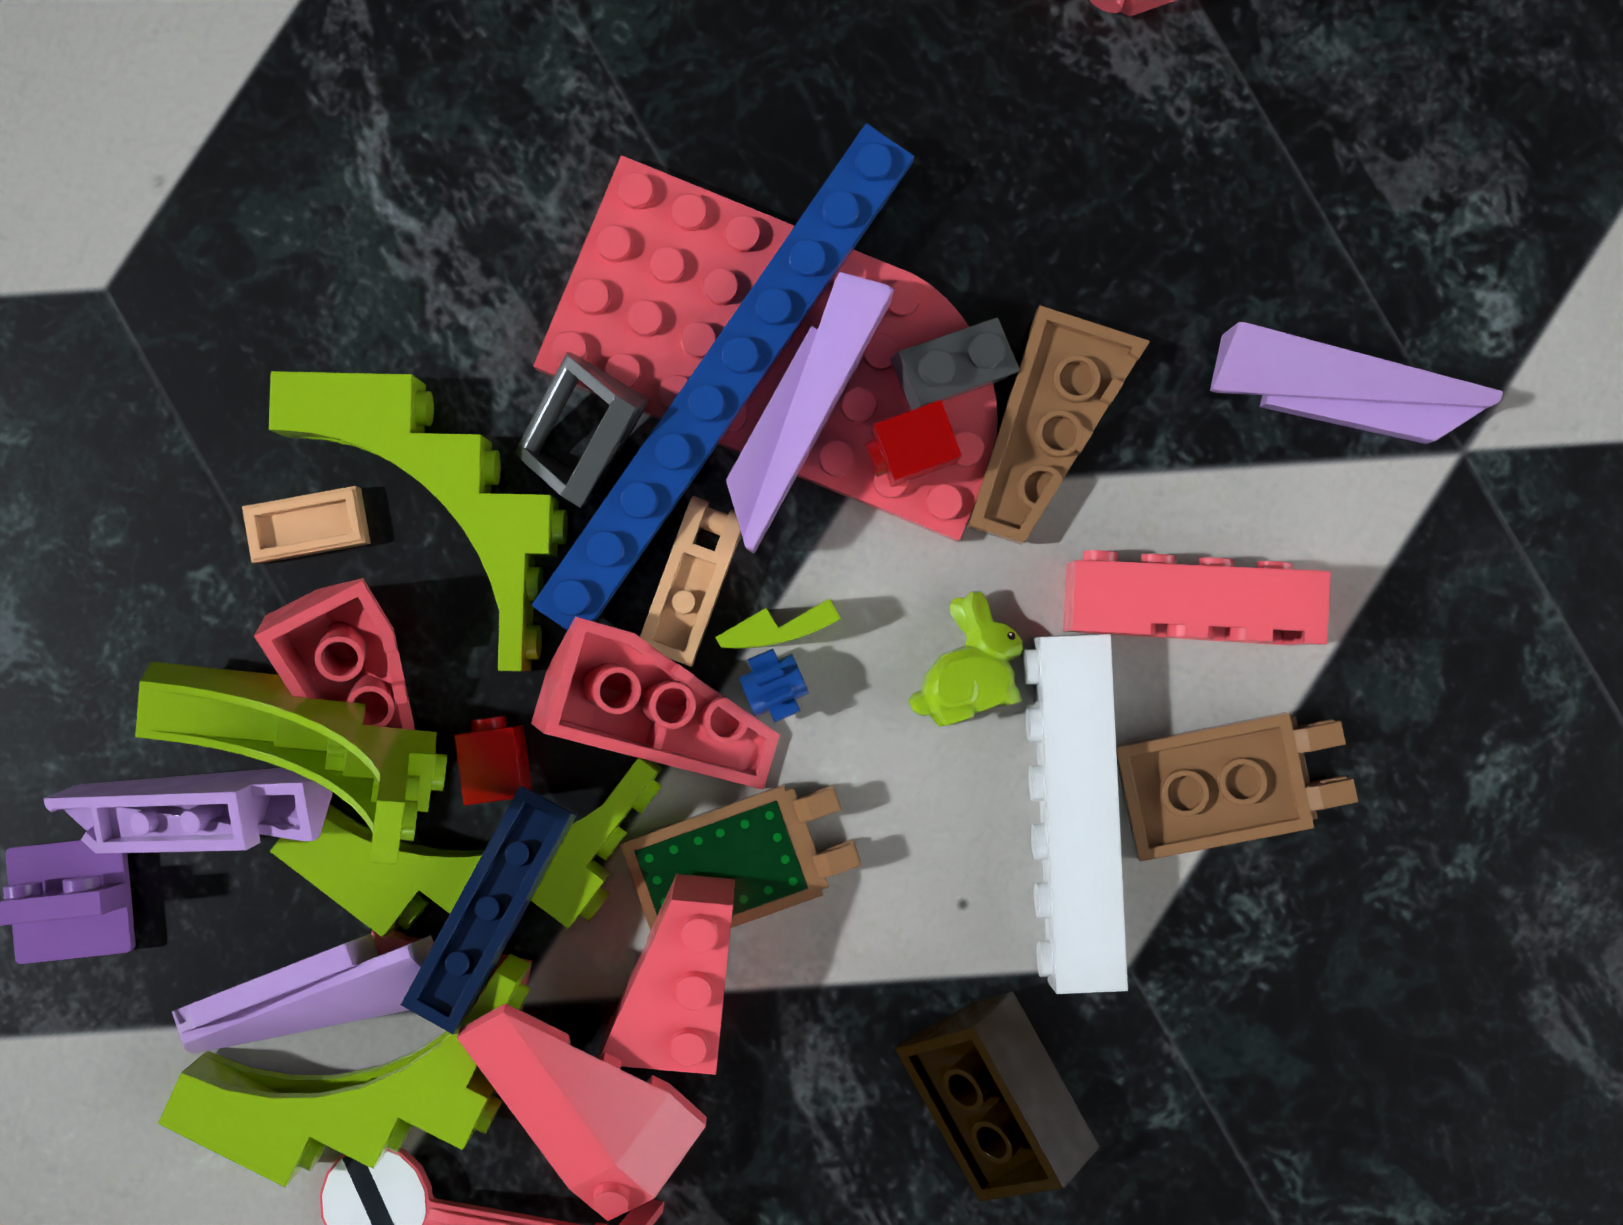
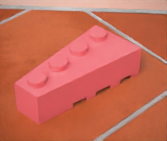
M1085 550L1083 551V560H1074L1067 563L1063 632L1288 646L1327 644L1331 571L1292 569L1293 563L1280 561H1257L1256 568L1234 567V559L1213 557L1199 558L1198 565L1176 564L1177 556L1166 554H1141V563L1118 562V552Z

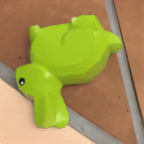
M971 591L965 598L956 597L951 601L949 606L950 614L959 628L965 633L966 643L962 647L941 654L925 673L921 690L912 693L908 699L910 708L914 713L921 716L930 715L939 727L972 718L974 714L997 705L1006 706L1022 701L1020 692L1014 682L1015 672L1010 661L1021 656L1024 652V642L1017 632L1008 625L992 619L988 601L982 591Z

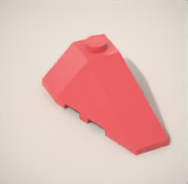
M364 578L317 589L265 615L254 637L292 696L366 704L363 724L415 730L394 628Z
M576 616L547 668L531 722L543 734L762 790L765 788L780 734L727 697L722 696L699 680L684 667L653 648L635 633Z
M506 1003L459 1029L457 1036L459 1042L568 1189L607 1221L654 1199L706 1127L707 1117L670 1083L654 1075L647 1082L621 1070L622 1060L604 1052L598 1059L570 1045L569 1034Z

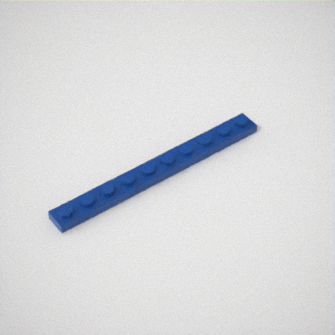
M867 123L865 124L531 606L567 631L575 616L594 622L597 620L913 164L914 155Z

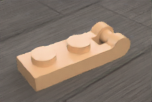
M692 496L640 635V638L669 659L693 667L735 549L742 535L735 510L731 509L729 514L710 508V501L696 496ZM701 529L720 536L715 551L695 544Z

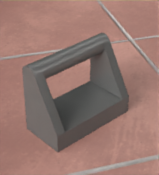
M567 352L514 453L560 496L581 508L597 496L650 399L581 357ZM578 380H580L610 406L575 470H572L541 451Z

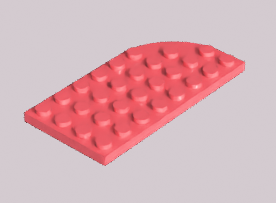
M621 155L533 367L537 371L554 377L566 353H573L650 399L643 414L660 420L790 234L794 225ZM853 250L718 445L741 454L810 327L813 326L818 329L839 272L886 284L894 288L891 304L867 345L858 367L797 477L958 542L961 539L976 502L997 437L998 415L994 384L942 402L962 454L957 463L893 487L890 485L887 474L877 477L865 443L874 440L871 433L873 424L911 411L890 358L898 351L968 328L969 325L948 299L928 282L908 271ZM578 380L576 387L596 394L582 381Z

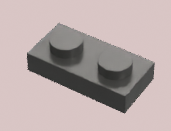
M998 317L898 351L890 358L911 410L938 400L944 402L1010 378L1020 371Z

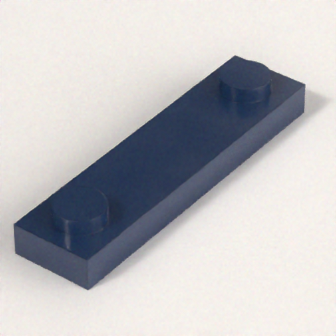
M520 786L400 1004L401 1006L451 1034L459 1032L577 816L575 813L526 787Z

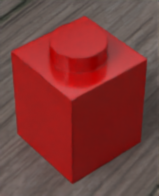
M942 400L873 424L871 433L874 440L865 443L876 476L887 474L891 487L953 465L962 457Z
M506 716L472 720V732L454 735L464 806L513 799L520 786L533 791L524 725L507 727Z

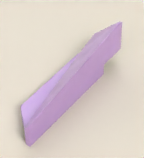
M839 272L818 329L813 326L810 327L729 473L726 482L745 548L750 552L755 553L858 367L867 345L891 304L894 288L883 283Z
M1238 322L1222 335L1210 391L1216 393L1262 395L1261 408L1423 444L1438 440L1486 408L1501 401L1503 391L1246 322Z
M284 768L80 784L43 799L45 807L51 813L64 810L86 830L81 841L95 854L248 850L261 843L260 835L299 841L316 840L320 837L333 792L293 771Z
M368 934L174 1010L172 1014L184 1049L190 1053H200L408 1011V1009L400 1004L434 944L430 935L379 955L372 935Z

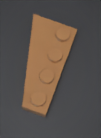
M1041 305L1038 307L1019 363L1020 371L1016 373L982 484L967 524L968 528L1020 545L1025 543L1063 482V478L1093 434V430L1121 389L1136 361L1150 342L1149 340Z

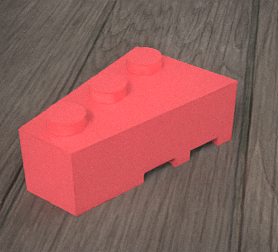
M676 874L647 937L637 964L628 978L614 1014L605 1028L598 1059L606 1052L621 1059V1067L716 1075L735 879Z

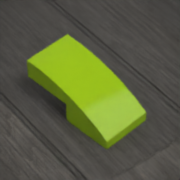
M827 599L778 628L769 610L765 608L715 638L721 648L747 649L783 644L818 632L840 621L841 617L831 600Z

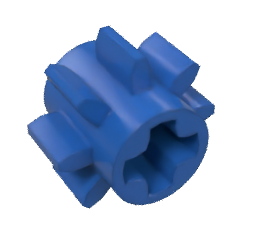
M772 648L747 659L752 671L739 676V680L754 715L757 717L770 711L774 722H778L800 712L796 699L810 693L793 654L778 660L775 650Z

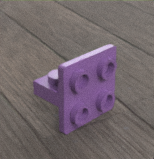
M81 840L17 846L6 850L8 886L3 887L4 897H0V926L12 925L15 961L18 964L120 954L135 949L136 941L127 853L95 854Z

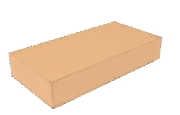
M357 486L242 506L251 562L254 564H263L371 544L362 490Z

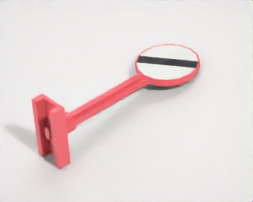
M403 1148L398 1153L388 1149L374 1169L342 1154L327 1171L320 1192L321 1218L324 1225H582L437 1199L433 1196L432 1185L423 1166ZM652 1199L632 1209L619 1225H654L663 1213L664 1201ZM597 1222L595 1225H611V1224H605V1223H599V1222Z

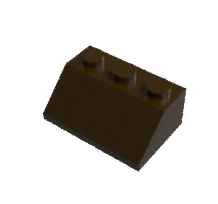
M1013 991L973 1002L903 1041L895 1048L979 1202L1063 1189L1099 1149L1098 1143Z

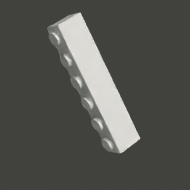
M1111 634L1032 638V649L1024 650L1023 672L1025 683L1034 684L1035 707L1026 709V733L1029 743L1037 742L1038 766H1029L1028 782L1031 801H1039L1040 824H1032L1031 827L1033 858L1035 860L1042 859L1043 882L1034 884L1035 913L1037 918H1045L1046 941H1037L1038 973L1040 977H1048V983L1056 994L1128 991Z

